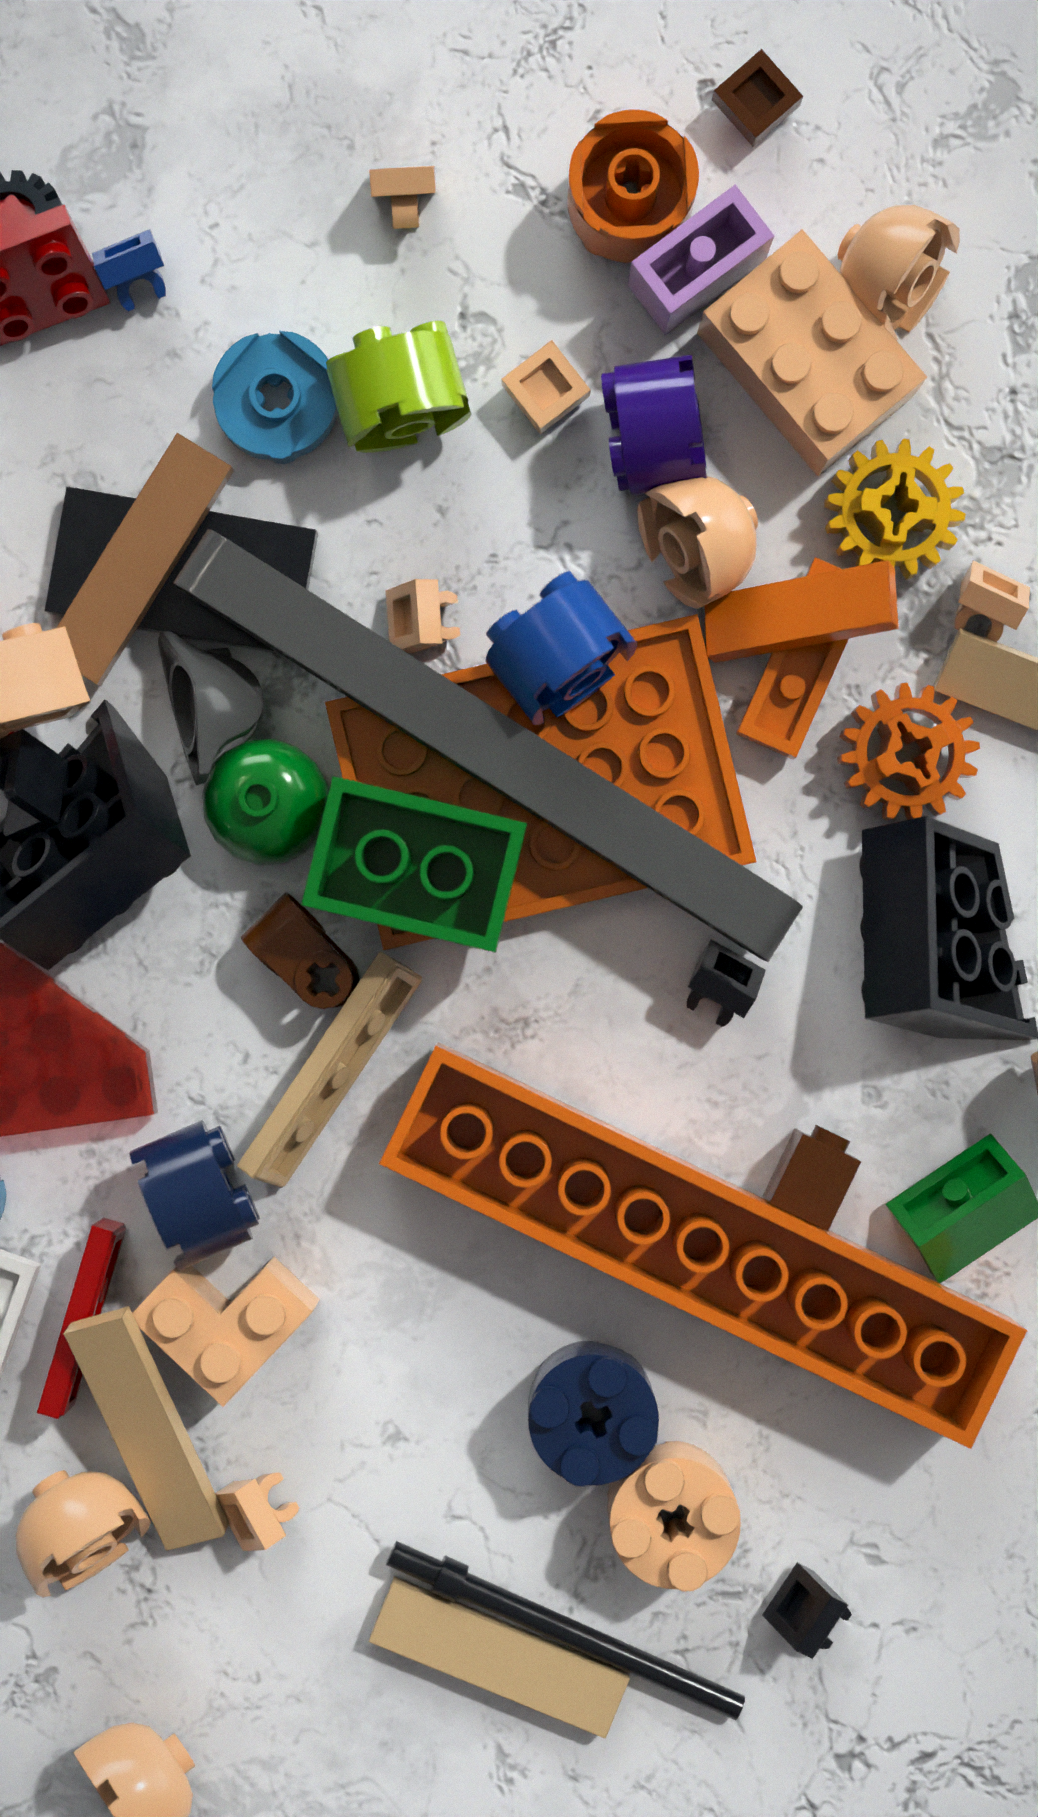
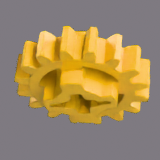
M902 439L894 453H889L883 440L876 441L871 448V460L858 450L854 452L848 460L854 474L838 470L831 482L842 493L829 494L824 500L825 508L838 512V516L830 520L825 526L826 533H842L844 540L835 551L837 555L843 556L853 550L859 555L855 566L888 560L893 567L899 566L905 580L911 579L917 574V560H920L929 569L936 566L941 559L935 546L940 549L950 550L958 539L952 532L947 530V527L959 526L966 516L965 513L959 510L951 509V504L964 494L963 487L953 486L947 488L944 481L954 469L950 463L938 469L931 466L930 462L935 449L930 446L919 457L911 455L909 439ZM886 471V477L879 488H864L863 491L857 490L861 482L869 476ZM915 478H917L921 483H923V485L929 491L931 497H928L923 493V491L914 481ZM895 491L894 499L897 500V509L901 512H906V514L893 529L894 522L891 521V511L882 507ZM856 523L864 524L875 539L874 544L861 533ZM925 529L931 530L924 542L913 548L902 550L907 534L910 531L923 532Z

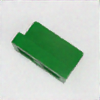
M991 1133L886 1203L892 1217L918 1249L930 1273L938 1283L944 1282L1038 1218V1200L1026 1174Z

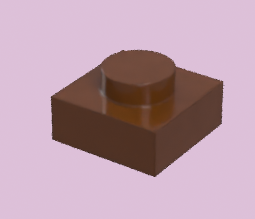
M762 49L714 90L712 101L753 147L800 107L803 95Z

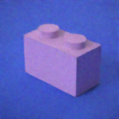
M735 184L631 262L628 287L666 335L766 260L774 235Z

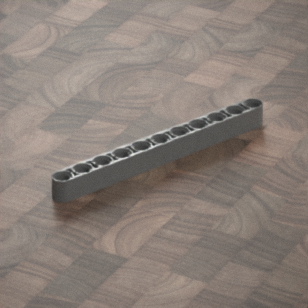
M210 529L206 531L175 579L173 585L206 608L758 958L769 962L802 910L803 906L780 889Z

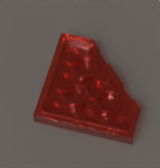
M0 943V1137L157 1114L158 1108L149 1049L20 952L6 943Z

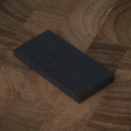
M66 486L45 612L51 615L64 616L136 498ZM209 511L137 627V630L154 633L170 631L183 638L279 654L182 592L173 583L206 531L210 529L309 590L318 532L316 529Z

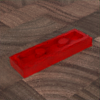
M102 1218L91 1226L38 1406V1414L59 1419L75 1405L83 1374L64 1333L71 1322L102 1314L127 1229L124 1227L125 1223Z

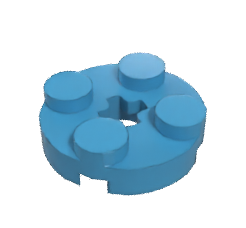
M279 331L280 334L269 333L259 336L258 333L243 337L233 344L224 353L213 374L212 390L214 391L213 405L217 421L226 437L242 452L257 459L271 460L276 464L291 463L298 457L316 449L330 434L337 420L338 411L327 375L326 361L328 358L316 344L294 332ZM283 382L291 386L287 393L288 399L291 402L288 407L283 410L276 407L272 411L262 408L266 402L264 395L260 392L263 386L268 383L270 386L277 388Z

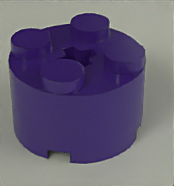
M692 355L614 366V372L601 374L606 413H609L611 428L612 430L620 429V436L609 437L613 475L617 477L619 491L630 490L631 496L644 495L659 485L699 477L707 478L699 401L695 392L694 380L696 379Z

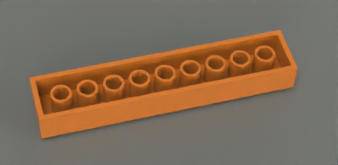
M440 1042L436 1044L379 1162L380 1165L969 1449L972 1448L1027 1332L1024 1327L1005 1314L830 1230L825 1231L769 1204L762 1197Z

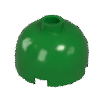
M276 739L249 740L226 752L212 767L202 792L204 820L214 840L233 857L260 866L285 864L305 853L317 841L329 786L317 764L297 746Z

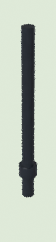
M396 1541L393 1545L386 1565L430 1584L431 1593L455 1602L456 1598L459 1597L733 1720H737L741 1714L745 1696L472 1575L468 1573V1565L445 1555L441 1561L401 1542Z

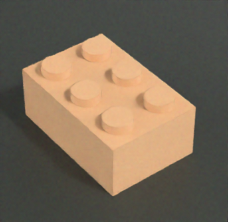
M803 229L704 310L697 331L700 338L817 476L822 474L914 397L927 379L924 372L886 327L865 307L852 287Z

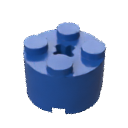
M570 571L564 572L551 580L539 594L542 600L522 615L518 610H513L498 619L486 633V636L493 643L485 658L487 665L534 725L544 723L542 711L550 708L554 715L559 717L593 695L615 675L608 664L619 652L628 662L638 645L588 580H577Z

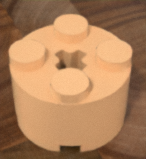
M668 1441L665 1444L655 1445L645 1461L634 1472L623 1479L610 1483L607 1494V1510L612 1543L623 1564L641 1580L665 1589H678L684 1592L694 1591L717 1575L731 1559L740 1536V1509L728 1478L721 1466L703 1449L681 1441ZM678 1505H682L685 1514L682 1519L673 1518L669 1523L663 1522L660 1512L662 1509L673 1512L677 1509Z

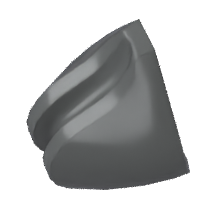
M161 631L158 646L182 748L195 785L204 784L207 782L214 764L226 752L251 739L262 713L264 703L263 691L252 671L240 661L232 658L229 648L201 650L173 632Z

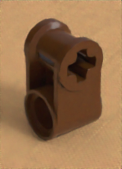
M287 892L240 937L247 948L269 970L281 977L311 1007L326 1009L343 1006L360 981L359 970L353 960L326 934V930L318 920ZM319 966L321 968L338 967L340 972L337 974L335 982L340 989L337 993L334 991H322L319 993L315 987L320 983L321 978L315 971Z

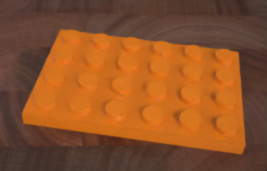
M698 614L628 630L638 644L635 653L628 662L619 652L608 664L615 675L604 686L578 706L559 717H556L550 708L542 711L544 723L540 725H534L487 664L441 674L740 865L744 866L757 862ZM343 697L325 702L342 778L527 823L504 922L647 888L350 698ZM377 924L383 951L435 939Z

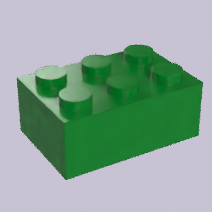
M333 776L301 905L496 953L527 823Z

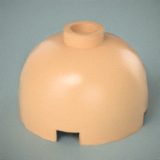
M895 205L875 213L862 226L859 224L854 225L844 236L838 249V259L842 261L839 273L852 287L865 307L886 327L896 340L898 338L894 330L900 327L910 332L931 308L943 288L950 271L942 268L940 264L946 248L957 254L960 243L959 228L953 222L916 205Z
M709 476L707 478L699 477L659 485L645 493L649 497L640 501L637 508L641 538L651 562L660 553L664 556L675 578L663 581V583L684 605L699 609L728 594L744 581L756 557V529L758 527L757 514L746 497L738 495L727 484Z
M62 1470L48 1476L33 1489L32 1493L36 1499L23 1512L17 1528L16 1554L23 1572L35 1593L41 1597L51 1596L48 1584L59 1580L66 1591L98 1574L122 1557L129 1549L125 1543L119 1541L126 1537L134 1528H136L142 1538L148 1531L151 1520L138 1499L126 1485L112 1476L102 1472L88 1471L69 1477L68 1473Z
M133 1722L121 1724L94 1736L73 1752L114 1817H189L193 1793L185 1774L194 1768L195 1764L175 1733L163 1741L147 1725Z

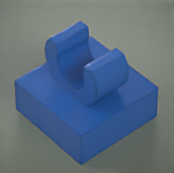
M150 229L92 253L94 267L104 289L107 290L116 286L118 300L128 312L135 309L132 295L129 293V287L135 280L145 279L153 285L158 299L166 296L163 277L157 270L164 266V263Z

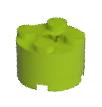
M444 321L423 323L414 327L409 332L392 335L390 327L387 326L366 329L353 336L354 349L333 356L326 361L328 379L349 448L355 445L357 452H382L411 446L418 443L416 434L428 430L433 425L437 436H440L459 427L472 415L452 340Z

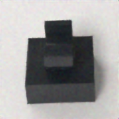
M710 939L698 959L688 988L691 991L687 999V1008L693 1011L698 1006L699 1001L706 997L722 1006L716 1020L717 1025L721 1027L727 1025L732 1020L734 1013L744 1018L757 998L766 970Z
M797 1562L762 1616L795 1651L813 1659L819 1649H829L833 1644L828 1635L838 1620L841 1618L848 1621L852 1614L847 1608L848 1604L813 1570Z

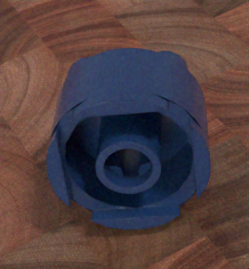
M201 1120L129 1152L132 1165L145 1160L148 1173H145V1177L137 1181L166 1249L179 1244L183 1253L177 1255L174 1261L179 1271L253 1239L250 1228L259 1225L258 1220L260 1217L246 1184L234 1189L225 1167L232 1165L235 1158L221 1126L208 1130L204 1121Z
M579 1341L558 1349L542 1363L529 1392V1433L533 1446L542 1461L567 1482L574 1486L584 1487L587 1485L609 1484L623 1479L634 1472L645 1461L657 1443L659 1413L655 1396L645 1370L631 1354L599 1342ZM591 1401L597 1409L603 1408V1419L597 1422H592L589 1417L580 1419L582 1417L581 1405L584 1402Z

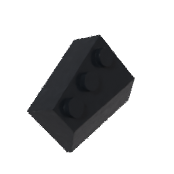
M105 699L91 715L98 725L77 749L67 743L59 753V755L68 760L59 824L14 842L3 834L6 817L0 823V940L47 971L67 955L80 949L88 938L113 918L126 912L133 902L163 878L172 875L184 861L191 857L167 776L115 707Z
M928 816L862 830V855L859 868L863 882V917L860 930L864 942V980L861 993L865 1004V1019L937 1038L1038 1039L1035 1017L1024 1018L1017 985L1028 983L1023 960L1015 961L1013 953L1009 948L1006 929L1010 927L1014 920V914L999 843Z

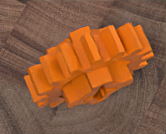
M901 683L896 686L894 700L892 701L880 689L871 695L872 705L875 709L873 712L861 705L851 712L855 721L860 724L859 728H845L840 733L839 737L842 740L852 744V751L837 757V763L853 766L855 772L854 775L844 782L846 789L862 785L866 793L861 799L860 806L864 809L872 806L877 801L883 803L882 819L888 821L894 819L900 808H904L907 820L921 817L923 812L922 805H925L934 816L941 815L946 812L942 796L945 795L956 801L962 799L966 792L957 782L958 778H971L977 774L978 769L965 762V755L980 749V742L964 740L962 732L968 729L974 722L971 717L955 721L951 716L957 703L954 697L947 699L939 705L934 703V686H925L917 695V698L912 697L908 683ZM908 711L924 715L937 726L927 728L912 723L908 714H903V712ZM878 725L879 728L876 730L881 738L876 758L868 761V741L874 727ZM902 742L905 745L916 743L919 746L921 754L913 759L914 764L911 761L900 764L896 759L895 753L903 747ZM948 745V764L941 778L936 765L941 749ZM888 777L904 782L908 791H913L914 795L895 793L887 789L879 781Z

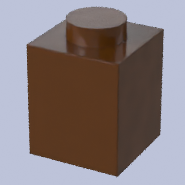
M815 1125L811 1135L795 1128L765 1189L763 1197L769 1204L825 1231H829L861 1161L846 1153L851 1141L818 1125Z

